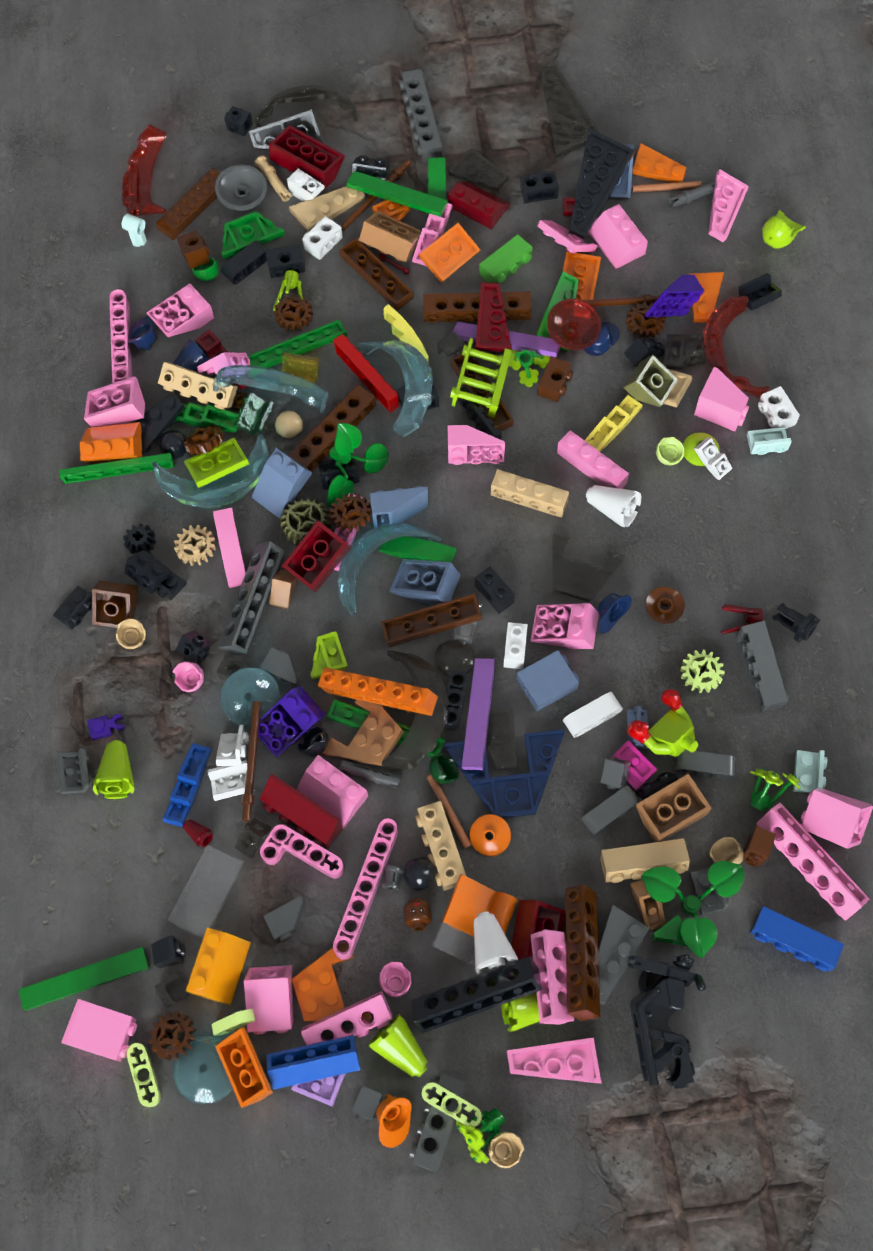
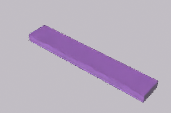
M457 322L452 332V338L469 341L472 338L473 342L476 343L477 325ZM509 331L513 350L535 351L537 354L556 357L558 354L561 340Z
M475 658L462 760L463 770H483L495 659Z

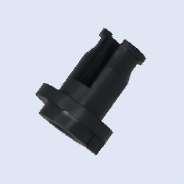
M781 603L777 610L792 618L795 622L780 613L772 617L774 621H779L782 626L794 632V640L798 643L802 640L807 641L820 622V619L814 614L810 613L806 617L798 611L788 608L784 603Z

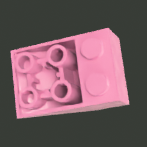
M190 283L147 312V315L167 337L199 329L214 319L211 306Z
M448 425V464H498L504 462L505 441L468 425Z
M590 603L537 605L530 641L571 649H593L599 617L598 611Z

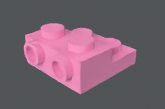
M224 352L197 366L199 374H207L208 376L214 374L219 376L234 374L237 376L245 373V369L251 367L246 353Z

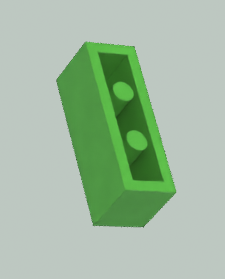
M517 234L479 264V275L488 283H503L506 277L514 274L524 263L527 264L531 260L532 246Z

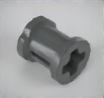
M385 866L386 876L381 887L391 891H399L400 887L398 884L403 869L396 866Z

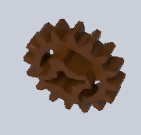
M291 295L290 299L285 296V301L279 300V305H275L276 311H274L276 323H279L280 328L285 327L286 331H289L290 328L293 329V332H296V328L303 330V325L308 327V321L312 322L313 310L311 303H308L306 298L302 300L301 295L297 298Z
M646 302L643 303V306L637 303L636 308L632 306L627 313V329L633 330L632 335L639 334V338L642 336L648 338V336L655 338V335H660L661 330L664 329L666 317H646L645 314L652 307L653 303L647 306Z
M209 425L207 428L202 427L194 430L195 432L190 433V437H186V441L183 443L188 453L199 455L202 452L204 454L206 452L209 453L214 450V447H219L218 443H222L225 437L220 427L216 425L211 427Z
M350 493L349 497L343 494V499L336 498L337 504H331L330 515L332 523H335L336 528L341 526L342 531H345L346 528H349V532H352L353 528L359 531V526L366 527L365 521H371L372 510L370 502H367L366 497L361 499L360 494H357L356 497H353V493Z
M175 1011L173 1015L170 1012H166V1018L158 1016L160 1022L158 1024L153 1022L152 1025L155 1029L149 1031V1034L153 1036V1038L148 1040V1043L153 1045L151 1050L155 1053L157 1052L158 1057L161 1059L164 1057L167 1061H170L172 1057L175 1060H179V1054L186 1056L185 1050L187 1048L193 1049L190 1042L196 1041L192 1034L197 1030L191 1027L194 1022L188 1019L187 1015L184 1013L181 1015L178 1011ZM172 1022H180V1023H176V1024H174V1025H171V1024H170V1023H172ZM170 1047H174L175 1049L166 1050L165 1048L169 1049Z

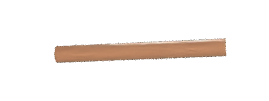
M702 182L632 185V192L695 189L702 186Z
M429 775L427 780L436 797L441 801L444 812L464 849L471 847L472 844L439 783Z

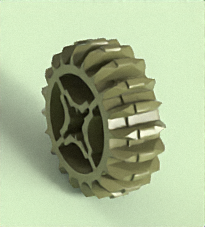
M302 497L300 502L293 500L294 505L287 504L288 510L283 509V516L280 517L283 535L287 536L289 542L293 540L295 545L303 540L316 523L314 514L321 518L320 522L323 525L331 528V515L328 508H325L323 502L319 503L317 499L312 502L310 497L307 498V501H304ZM292 521L296 523L297 531L291 527Z

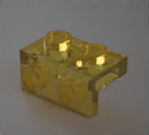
M284 352L282 355V373L279 376V380L286 383L315 386L319 378V358Z

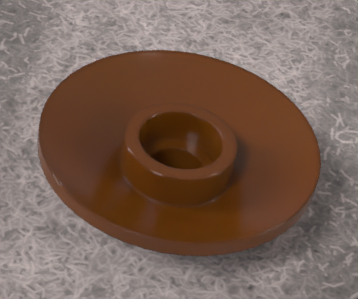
M659 587L652 590L647 596L645 603L648 615L653 620L663 624L677 621L685 610V602L682 595L670 587ZM661 606H666L668 609L663 610Z

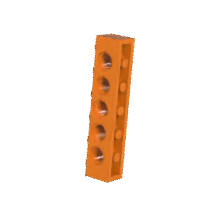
M324 667L318 686L329 694L430 716L433 714L438 698L437 695L427 688Z

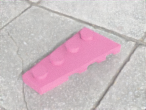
M720 169L716 173L708 234L724 242L727 239L749 186Z

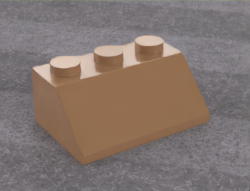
M376 211L364 221L359 241L368 247L379 249L383 254H390L397 260L406 262L412 257L422 231Z
M689 774L636 804L644 828L654 843L665 841L708 815L712 809Z

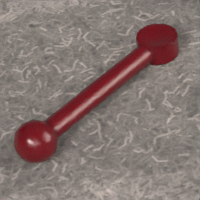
M383 253L379 255L380 261L390 263L402 270L405 275L409 274V268L398 265L386 258V255Z

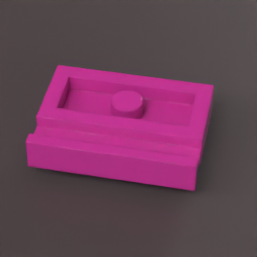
M629 740L612 756L631 762L627 782L635 790H638L658 770Z

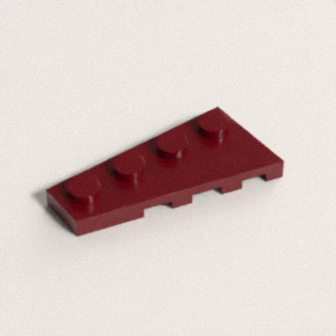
M481 282L476 350L504 352L505 348L512 350L499 283Z

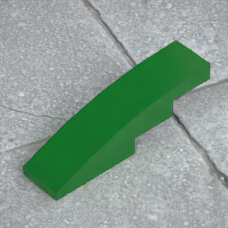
M189 402L188 405L183 404L185 408L174 421L200 428L216 425L222 431L236 433L242 415L208 404L206 407Z
M385 534L379 552L401 559L453 563L457 548L420 538Z

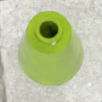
M113 740L105 747L93 783V791L98 796L99 793L104 794V798L122 799L128 797V793H134L135 784L127 746L122 741Z
M537 992L501 1005L504 1024H509L510 1026L507 1029L508 1031H516L540 1021Z
M400 1014L391 1019L390 1023L384 1029H381L369 1042L372 1050L411 1077L415 1075L420 1077L427 1070L426 1064L428 1061Z

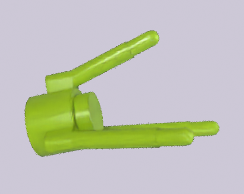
M288 270L285 272L273 311H276L275 305H279V300L285 287L286 294L289 293V289L297 287L298 296L301 295L303 300L301 281L298 280L299 274L296 271Z

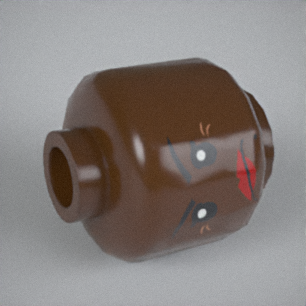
M412 898L405 904L403 912L406 926L413 928V931L425 930L426 926L432 922L430 904L423 898Z

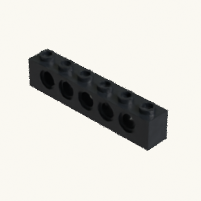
M531 957L522 958L519 961L460 981L457 984L422 995L411 1000L413 1023L422 1033L541 991L543 989L539 968Z

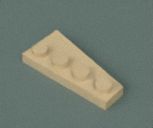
M346 186L290 206L289 209L303 227L310 232L316 223L325 216L331 220L364 200L365 194Z

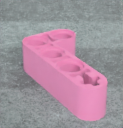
M285 825L275 826L260 849L262 859L269 865L277 864L287 851L333 879L341 877L344 873L343 862L338 856ZM281 832H286V833H287V836H286L285 839H283V840H278V839H277V835H278L279 833H281ZM298 842L304 843V848L299 851L295 850L294 846ZM273 849L276 851L272 858L266 857L268 850ZM319 852L322 854L320 860H312V855L314 853ZM328 860L329 864L333 866L337 864L339 869L331 870V867L326 863V861Z

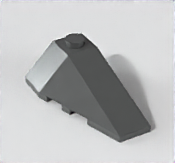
M312 108L248 131L254 148H269V143L289 125L323 143L315 109Z

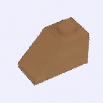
M643 880L630 884L642 923L649 927L648 931L664 926L666 922L662 903L654 900L649 895Z

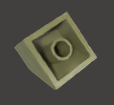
M652 355L640 361L623 388L636 400L661 407L678 379Z

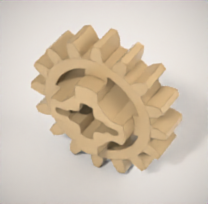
M190 525L188 531L183 528V534H177L179 540H174L176 545L174 550L178 558L182 559L185 564L189 561L191 566L195 562L201 565L202 560L208 562L207 557H213L212 551L216 550L214 545L216 540L212 532H208L207 527L201 530L199 525L196 526V529H193Z

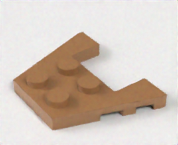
M356 700L355 704L370 712L349 746L331 737L322 754L327 757L333 756L340 759H351L361 763L382 766L404 732L381 705Z

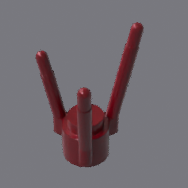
M728 604L722 606V610L744 613V620L748 622L746 625L763 621V610L761 608H746ZM745 625L722 630L721 633L726 634L739 631Z

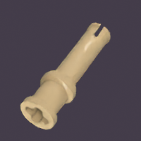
M267 156L258 157L254 162L255 167L270 182L283 202L288 201L291 193L277 176L275 167L270 165Z

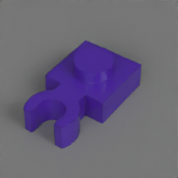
M116 714L109 720V717L104 715L87 720L91 739L95 741L112 736L111 730L114 729L117 731L124 730V724L116 725L118 720L123 719V716Z

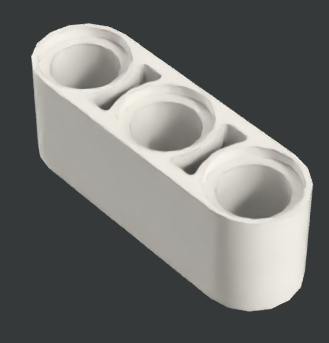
M608 692L567 715L563 722L573 738H576L616 716L623 708L614 694Z

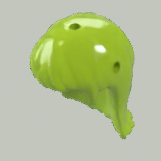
M778 210L776 216L770 217L762 227L763 241L774 249L783 248L789 245L797 233L803 231L806 226L791 221L781 210Z

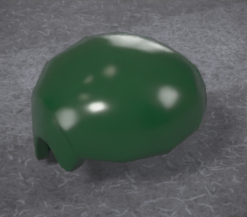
M438 754L430 760L429 772L432 778L442 785L456 781L459 777V772L454 760L451 757L444 758V754Z

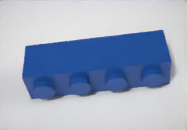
M764 906L758 911L750 931L758 941L764 943L768 941L774 944V948L782 952L789 951L795 954L794 957L803 962L808 960L814 963L817 969L825 972L827 970L831 971L836 967L844 946L843 943Z
M354 1035L266 1054L267 1072L273 1090L360 1070L359 1053Z

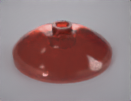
M566 299L558 302L550 310L547 318V329L551 338L561 347L570 350H582L594 344L601 332V319L598 312L589 303L579 299Z

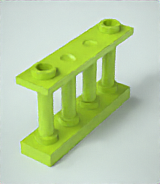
M470 338L468 345L464 344L461 354L465 357L457 386L452 387L450 397L453 398L451 406H455L457 398L485 405L486 408H489L487 416L494 418L499 405L512 350L505 348L503 355L499 354V356L472 349L473 339ZM470 355L497 363L500 367L493 370L467 361ZM465 369L491 376L496 382L489 384L465 377ZM461 383L490 391L489 393L492 394V397L485 398L461 391Z

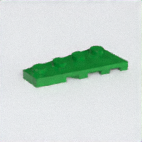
M562 272L535 336L561 340L560 350L567 352L569 351V337L571 336L574 308L563 309L562 302L576 301L579 279Z

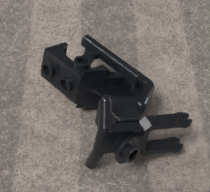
M689 954L676 956V960L673 961L675 966L631 955L628 958L635 960V963H627L630 968L665 975L633 998L630 1003L643 1081H649V1085L659 1084L657 1073L662 1072L664 1067L675 1059L674 1072L666 1079V1083L674 1086V1089L686 1088L688 1083L694 1082L693 1076L695 1075L694 1065L690 1062L689 1058L691 1047L689 1040L685 1036L672 1032L669 1027V1019L674 1012L684 1008L685 987L695 982L697 989L704 991L706 989L705 982L700 974L689 972L695 961L694 958L689 957ZM651 1038L664 1040L663 1047L653 1054Z

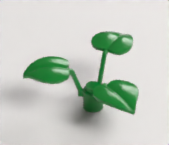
M337 423L335 446L330 450V457L337 461L336 466L340 468L344 477L337 475L332 480L327 495V506L332 507V503L337 504L336 498L343 499V494L348 497L349 493H353L354 490L353 482L347 480L348 475L342 464L349 463L351 458L365 462L364 471L373 474L382 470L389 458L387 448L381 443L371 444L365 452V458L352 455L351 453L354 452V449L358 448L362 442V434L358 428L351 424Z
M729 861L714 863L709 868L707 874L708 880L713 886L699 897L689 895L686 898L677 888L681 884V877L674 869L655 867L647 870L642 874L641 878L649 895L654 900L665 903L671 901L675 897L676 892L682 902L681 908L683 912L694 917V919L688 918L682 922L680 929L681 937L691 952L700 958L704 957L717 939V928L708 918L698 919L695 913L701 906L700 901L714 889L724 898L735 895L743 884L744 868L740 864Z

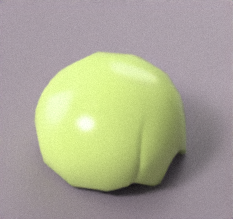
M675 437L662 438L656 446L657 459L665 465L679 463L684 457L682 443Z

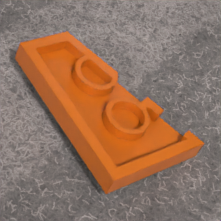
M640 143L632 174L669 183L683 182L687 167Z
M724 272L689 273V275L696 276L704 289L700 299L691 307L693 323L711 322Z

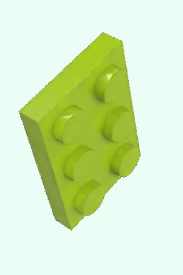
M235 438L219 444V447H214V450L209 453L206 452L204 454L202 452L184 461L198 488L249 465L245 454Z

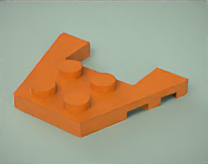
M345 943L338 947L340 952H346L349 949V945ZM334 948L330 949L292 978L305 1022H316L345 1008L332 965L346 960L339 959L335 955ZM370 1011L362 1013L364 1020H372Z

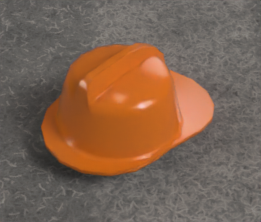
M386 1094L385 1099L377 1107L376 1116L379 1121V1140L387 1148H394L400 1145L409 1133L412 1108L408 1099Z

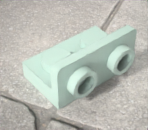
M801 750L795 752L794 775L799 780L797 785L800 787V790L793 785V791L810 794L814 789H825L826 777H823V770L827 767V757H824V750H820L818 753Z

